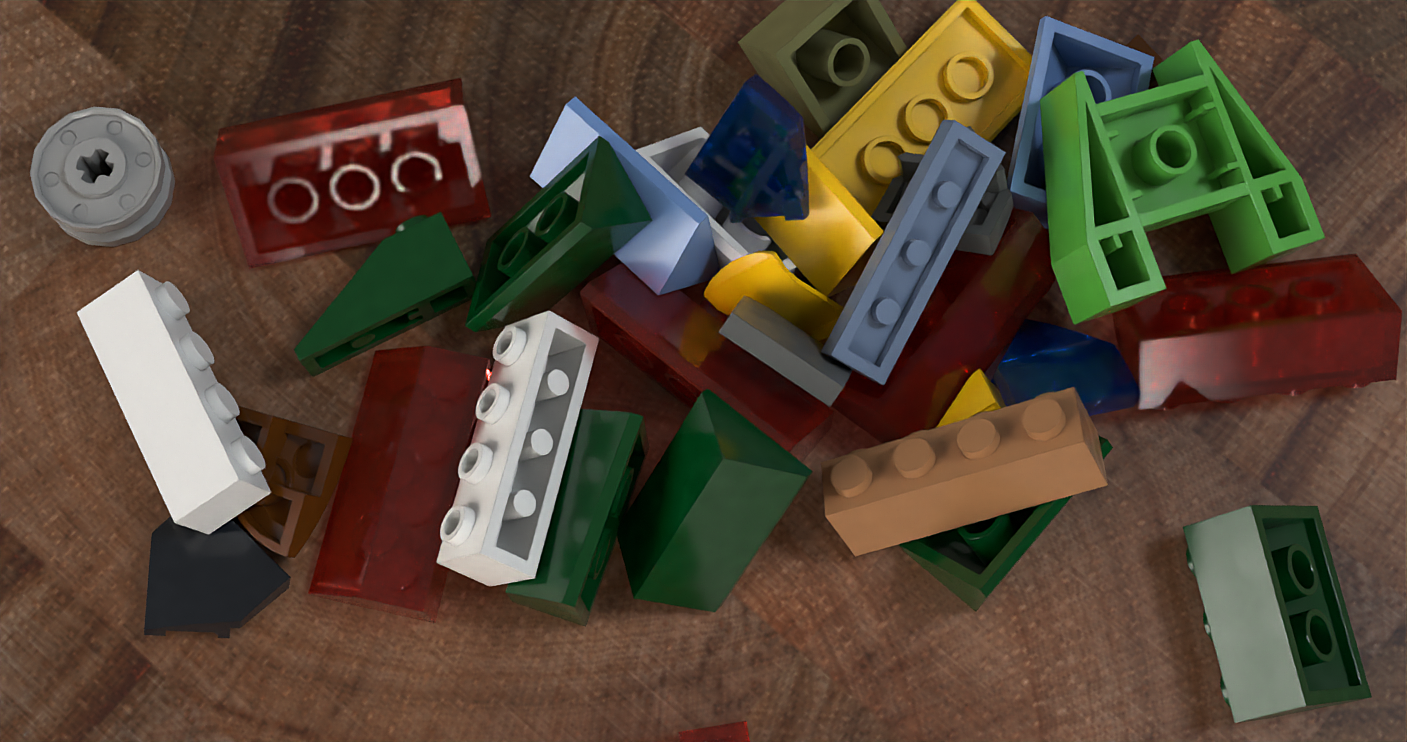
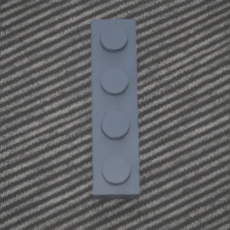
M942 120L821 353L875 383L885 384L1006 152L956 120Z

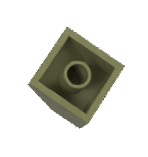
M785 0L738 41L767 89L820 140L908 51L879 0Z

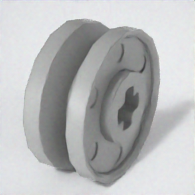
M91 107L69 113L52 125L34 149L30 170L35 197L50 216L57 221L68 235L88 245L115 247L139 240L158 226L171 206L175 186V177L170 158L161 148L154 135L140 119L116 108Z

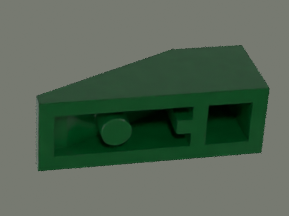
M439 212L430 217L419 215L410 218L396 228L395 234L383 239L295 347L294 351L298 360L312 377L472 300L476 281L442 213Z

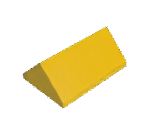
M757 92L746 102L704 159V162L816 290L827 297H831L857 284L884 231L762 94Z

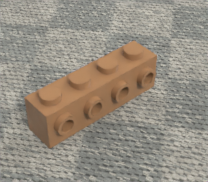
M1075 387L1058 392L1043 393L1028 401L994 411L980 412L968 419L931 430L917 431L901 439L867 449L853 450L847 455L821 462L825 517L855 556L1108 485L1098 431Z

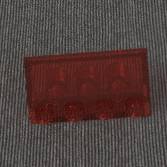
M461 77L220 128L218 132L214 160L249 269L382 241L395 234V230L400 224L419 215L430 217L441 212L448 226L491 217L475 131Z
M1017 208L1012 209L1004 233L993 255L954 250L885 384L875 383L852 370L844 388L831 406L881 443L901 439L917 431L936 428L968 378L977 369H981L985 374L1056 280L1051 266L1049 233L1034 213Z
M1356 253L1263 264L1235 274H1231L1230 269L1226 268L1162 276L1166 286L1165 290L1129 308L1112 313L1123 378L1139 410L1151 408L1165 411L1175 409L1183 404L1208 401L1234 403L1242 400L1244 397L1277 393L1294 396L1303 394L1311 389L1337 386L1362 388L1368 386L1371 382L1396 380L1402 310Z
M623 262L588 282L581 290L580 295L590 330L688 409H692L700 394L708 388L801 462L806 459L831 429L834 411L828 405L719 333L728 317L723 312L717 310L710 302L703 300L698 305L682 293L681 289L658 296Z
M431 346L375 350L351 437L353 440L339 480L308 592L309 595L431 623L436 622L449 568L436 563L442 544L440 537L441 524L445 515L453 506L461 479L458 475L459 463L463 454L470 446L478 420L476 417L478 399L489 383L493 369L489 359Z

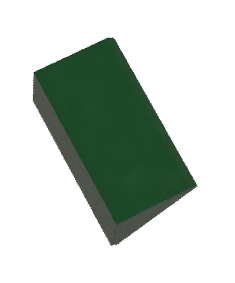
M598 136L487 240L465 324L466 327L474 332L501 328L550 310L653 221L608 141Z
M708 388L698 397L618 526L617 538L634 599L716 612L727 599L813 471Z
M1099 436L1104 460L1113 447L1108 439ZM1074 495L901 543L899 546L907 555L976 612Z

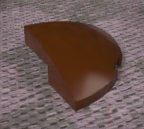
M238 406L240 414L235 419L243 435L248 437L260 450L266 464L261 472L272 493L237 515V518L246 530L261 544L285 557L295 558L309 539L330 501L345 465L353 438Z

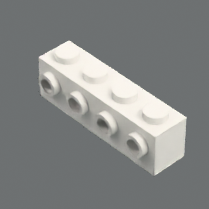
M137 270L83 307L77 314L174 523L209 535L272 493L261 472L266 466L265 460L257 446L248 437L243 435L235 419L240 414L239 407L230 392L217 382L210 368V365L214 363V356L205 341L192 331L185 316L190 312L189 305L182 293L172 283L168 281L161 283Z
M549 310L509 324L499 334L493 347L495 362L489 383L480 395L476 405V417L478 420L472 441L459 463L458 475L461 479L454 503L441 524L440 537L442 544L436 563L489 587L535 578L596 353L598 337Z

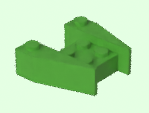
M1199 39L1189 42L1152 69L1159 87L1096 104L1084 71H1080L1071 75L1040 99L1051 266L1074 325L1129 308L1166 289L1145 232L1208 213L1231 274L1284 258L1325 238L1301 176Z

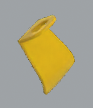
M757 251L733 260L712 277L704 291V297L717 310L728 316L744 295L769 307L822 344L827 341L844 309L838 303L798 279L785 267L774 251Z

